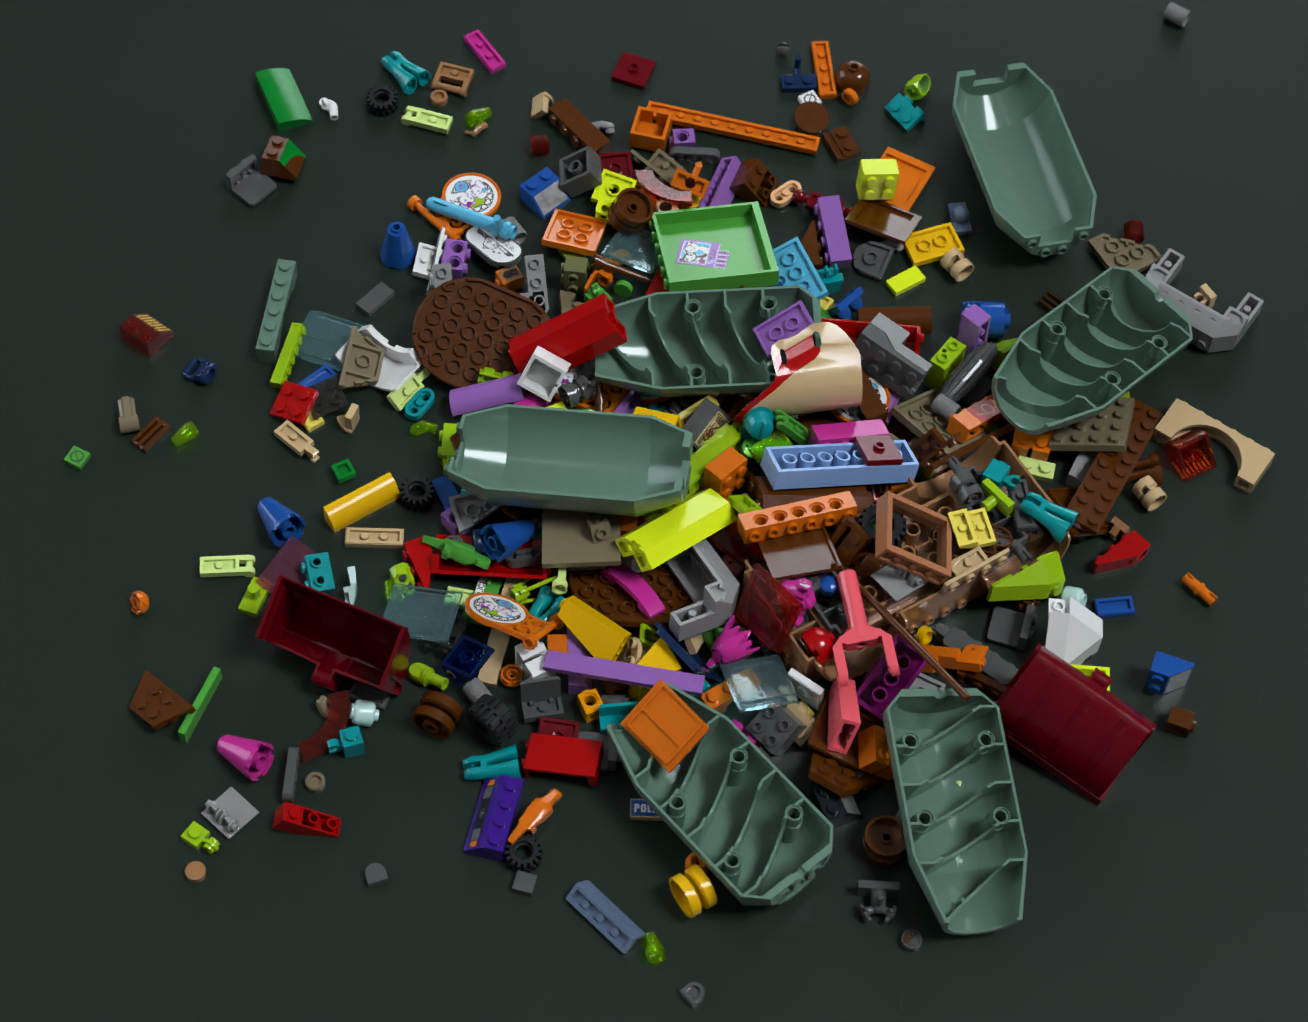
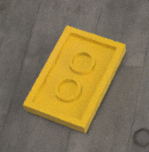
M951 222L915 231L907 242L903 244L913 266H921L939 261L953 248H958L963 254L965 251Z

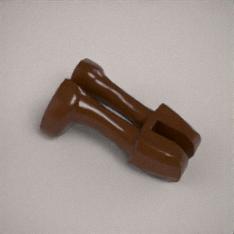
M1152 453L1147 458L1139 460L1133 470L1149 468L1132 471L1125 485L1150 475L1157 483V486H1162L1163 474L1161 465H1159L1158 454Z

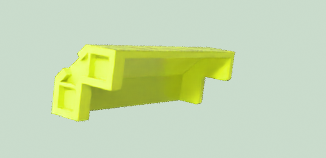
M709 488L699 491L615 539V542L622 557L634 555L641 571L645 572L656 568L738 519L730 502Z

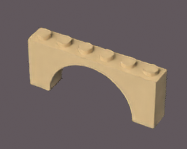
M1178 398L1155 427L1151 438L1167 448L1177 439L1189 435H1203L1220 441L1232 452L1237 462L1238 474L1233 485L1248 494H1251L1275 456V453L1270 449L1259 445L1251 438L1245 437L1235 429L1229 428L1219 420L1213 419L1203 411L1197 410Z

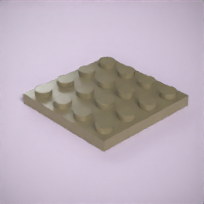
M937 387L892 407L890 411L899 422L904 424L919 438L933 427L939 431L946 441L952 437L946 431L949 423L930 410L932 402L940 392ZM986 430L963 444L961 442L956 443L950 449L947 446L943 449L945 453L940 457L948 456L952 452L990 434V432Z
M1119 398L1094 418L1055 429L1050 438V451L1125 452L1135 399Z

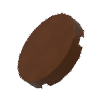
M804 102L795 111L794 123L800 132L812 136L818 135V133L825 131L828 126L829 114L827 109L817 102Z

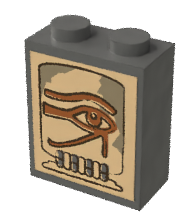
M707 398L702 401L682 428L693 433L692 452H696L704 441L709 440L715 434L718 428L732 421L720 407Z

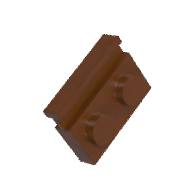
M846 125L830 130L829 133L824 132L822 134L824 142L837 163H840L841 160L846 161L861 155V150Z

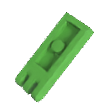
M775 409L774 415L777 429L792 438L794 442L800 445H809L807 428L783 410Z

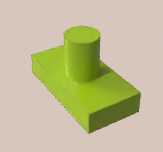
M987 477L981 484V489L986 499L980 503V507H985L986 512L996 507L1008 517L1013 512L1015 502Z
M747 494L729 495L728 501L738 511V514L762 509Z
M253 576L240 602L238 612L257 618L272 587V583Z

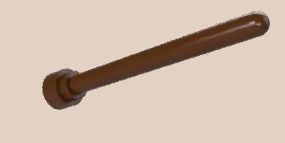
M597 253L594 255L591 267L595 269L606 268L649 285L654 279L608 262L603 258V255Z

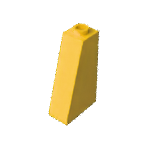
M574 595L567 599L564 598L558 607L560 608L557 614L558 617L593 657L616 661L631 633Z

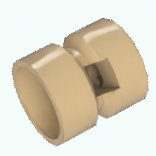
M958 248L949 250L940 260V265L947 272H950V275L957 282L965 280L974 270V265L967 258H964V254Z
M1150 475L1141 478L1131 489L1137 499L1142 500L1141 503L1148 511L1157 509L1167 499L1166 493L1160 487H1157V483Z

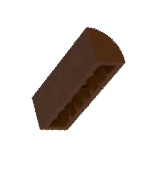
M931 306L858 308L856 321L871 322L880 312L896 324L920 326L921 333H924V335L931 334L932 332Z

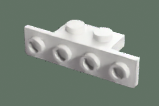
M444 227L440 231L437 246L419 242L411 275L429 280L426 295L434 289L432 265L438 264V261L442 260L444 250L441 247L442 245L445 246L447 235H444L446 229Z

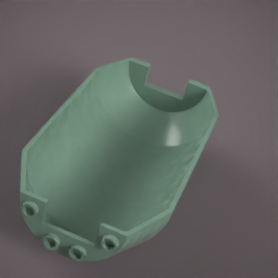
M1024 62L1008 64L1002 77L975 80L976 73L974 69L957 72L952 116L996 226L1029 253L1041 257L1065 254L1069 249L1088 239L1093 229L1097 194L1053 90Z
M505 404L462 415L461 422H458L456 432L460 435L459 449L455 450L454 457H451L449 465L446 464L445 476H448L451 482L492 505L640 517L686 499L691 474L693 433L651 415Z

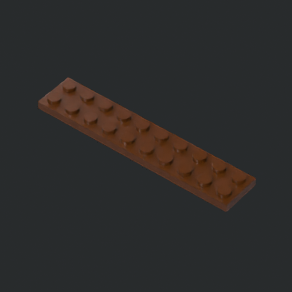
M1135 399L1126 451H1099L1067 507L1079 513L1073 523L1074 526L1096 537L1152 437L1155 427L1161 421L1163 413Z

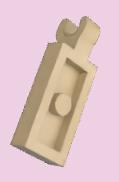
M286 420L274 430V435L299 456L306 454L314 463L320 459L317 455L319 451L313 447L314 441L289 420Z

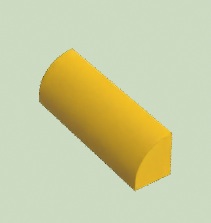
M389 472L324 506V519L332 531L335 533L399 499L400 492L393 476Z

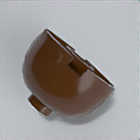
M847 61L838 68L835 82L836 88L841 93L846 88H851L857 95H861L869 87L870 74L863 63Z

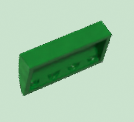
M272 68L255 72L256 81L279 132L313 122L290 69Z

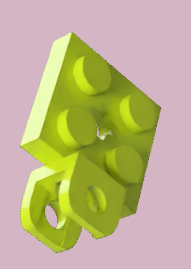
M603 169L602 184L595 187L591 197V201L597 203L595 218L603 219L601 215L607 218L604 220H608V224H610L608 218L610 205L622 190L635 188L637 180ZM616 188L618 193L613 194L609 190Z

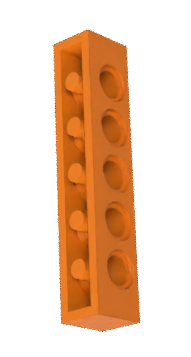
M845 491L738 514V530L744 544L837 525L843 522L842 519L846 514L857 520V504L851 492Z

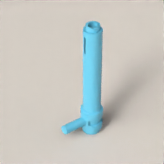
M434 196L427 199L426 207L433 212L489 231L492 235L501 236L505 240H513L517 235L518 227L512 222H505L499 215L490 217Z

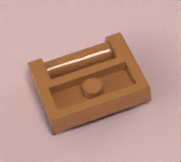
M440 62L431 89H440L466 97L474 76V69ZM440 80L459 84L462 87L441 83Z

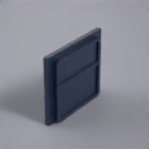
M657 621L654 625L658 628L656 633L692 671L699 675H704L710 680L714 679L718 682L722 680L714 670L707 667L706 662L698 653L689 654L684 640L678 642L667 626Z

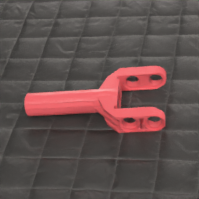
M844 570L839 572L837 580L848 625L845 634L840 636L832 647L840 687L849 686L848 669L843 650L864 649L877 646L878 643L883 645L888 672L892 677L899 676L900 670L892 635L880 628L868 625L856 571Z

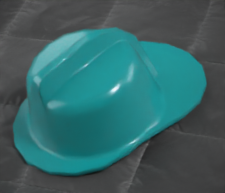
M767 407L752 409L745 417L741 429L742 439L761 441L769 437L773 431L774 414L772 410Z

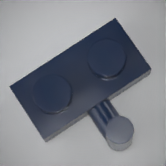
M801 55L795 56L794 75H781L782 93L809 92L811 90L817 92L816 74H801Z

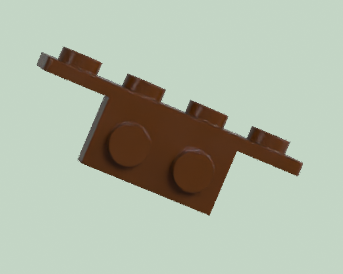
M933 427L909 446L919 463L918 469L920 467L925 469L932 463L931 458H939L945 453L943 450L945 447L948 446L950 449L958 443L957 438L961 433H956L946 441L939 431Z

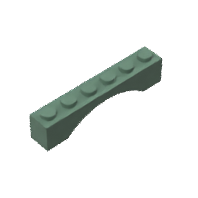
M277 260L256 345V356L259 362L276 364L284 315L297 278L296 261Z

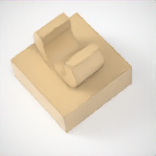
M1205 283L1200 286L1198 293L1194 295L1193 299H1199L1200 303L1211 308L1215 304L1217 295Z

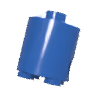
M966 301L961 303V313L965 308H970L973 304H976L991 316L987 338L1002 339L1004 333L1010 328L1011 314L1003 302Z

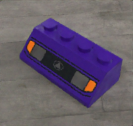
M506 775L484 779L463 853L503 862L506 844L508 845L507 839L511 835L524 791V779Z

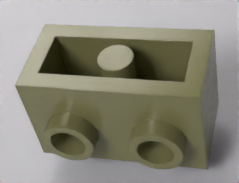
M566 256L565 263L561 264L560 284L564 285V291L585 294L583 290L588 280V258Z

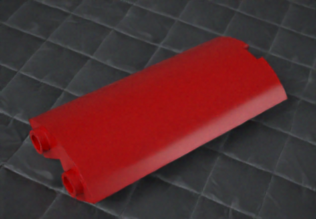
M436 534V538L445 539L450 536ZM458 535L463 539L464 543L473 546L472 536ZM530 539L519 549L537 547L542 550V539ZM436 547L435 554H431L432 574L548 579L549 575H553V568H542V563L535 566L509 568L506 559L499 563L494 559L491 560L489 569L484 570L472 564L464 566L451 558L443 559L441 558L442 552Z

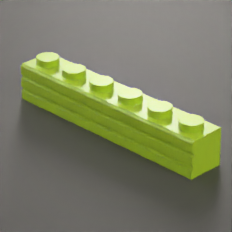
M292 322L270 380L273 388L281 389L284 381H288L291 368L295 364L296 355L299 353V347L302 345L303 336L306 334V328L302 323Z

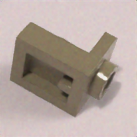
M598 513L585 517L586 525L591 531L594 543L612 538L609 520L605 514Z

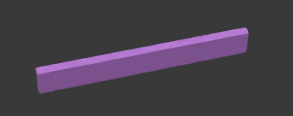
M547 650L543 666L544 671L652 688L662 679L665 683L669 682L689 695L701 697L705 681L704 675Z

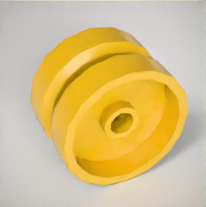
M694 864L685 869L684 875L678 873L669 878V886L673 897L681 910L689 918L700 914L702 907L709 909L717 904V896L713 885L698 865Z

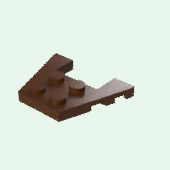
M812 748L808 778L837 795L846 797L859 793L861 789L867 791L874 785L876 788L881 786L883 779L875 776V774L866 772L862 777H858L852 770L839 766L835 760L825 758L826 754Z

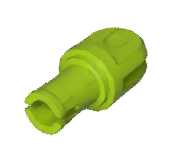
M413 663L408 669L410 679L423 686L431 684L441 690H445L449 684L448 678L436 674L432 667L423 663Z

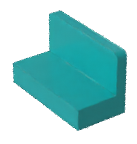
M639 702L600 704L599 723L601 734L607 733L606 726L609 724H618V730L624 728L620 723Z

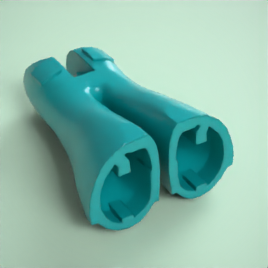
M392 51L389 56L386 55L381 58L382 65L397 79L404 94H412L417 88V84L424 86L431 78L429 71L411 63L397 51Z
M1028 492L1025 500L1019 505V509L1044 525L1050 531L1054 540L1059 543L1072 527L1079 514L1074 510L1049 502L1038 493Z
M543 585L528 612L538 619L549 622L550 617L560 611L558 607L565 597H557L552 592L550 586ZM552 604V606L547 610V612L541 616V614Z
M516 744L492 753L469 756L462 760L463 768L466 769L464 771L465 780H481L501 775L521 779Z

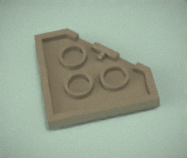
M1104 233L1089 239L1087 243L1106 269L1113 266L1135 269L1138 272H1142L1151 268L1153 263L1157 264L1162 258L1153 245L1146 244L1144 246L1125 238L1119 240L1111 238L1110 235Z

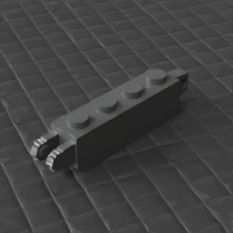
M942 623L935 625L933 637L942 644V647L959 648L962 652L964 647L969 644L984 646L980 641L968 636L962 629H958L955 626L951 629ZM988 650L985 655L986 664L981 674L1008 686L1014 675L1018 672V669L1011 662L1002 659L996 652Z

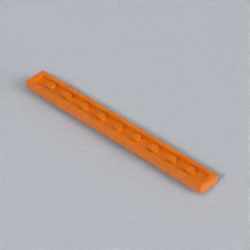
M649 101L647 108L654 109L653 120L655 121L657 110L673 113L672 124L812 155L817 154L820 137L654 101Z

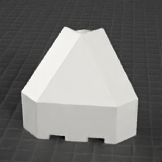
M1071 596L1069 600L1049 598L1045 648L1069 664L1081 665L1089 656L1098 652L1103 638V620Z

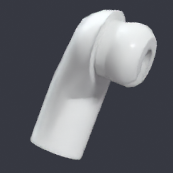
M325 97L321 98L319 101L321 108L329 112L331 120H338L337 104Z

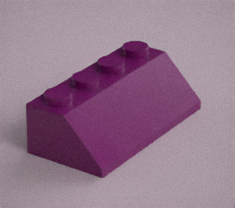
M898 632L895 633L892 639L900 675L892 677L888 672L883 650L856 687L858 704L881 720H883L884 711L902 689H909L927 664Z

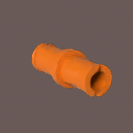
M1189 572L1181 579V582L1193 591V595L1200 597L1210 607L1218 599L1214 593L1205 587V583L1198 581Z

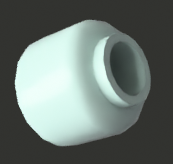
M1065 586L1061 594L1057 596V599L1069 600L1071 596L1084 607L1086 606L1087 594H1084L1082 588Z
M358 699L355 703H351L349 719H351L354 725L370 727L374 721H378L379 710L376 709L374 702Z

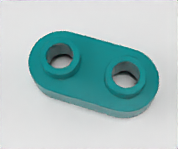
M429 388L418 390L405 406L406 417L413 421L421 419L435 402L434 392Z

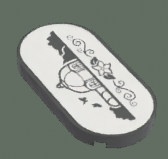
M475 226L471 227L465 234L468 247L493 267H513L522 259V247L514 240H505L501 236H494L491 232Z

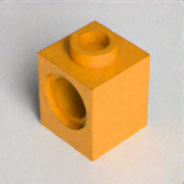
M596 688L592 690L586 689L577 695V705L586 724L598 720L599 705L603 704ZM587 703H593L594 705L588 706V705H586V704H587Z

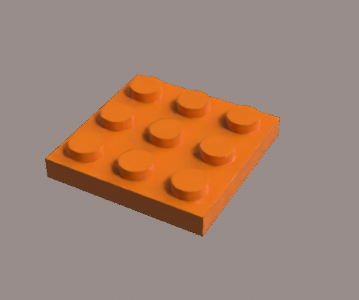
M555 209L542 238L541 245L594 257L607 228L608 220Z

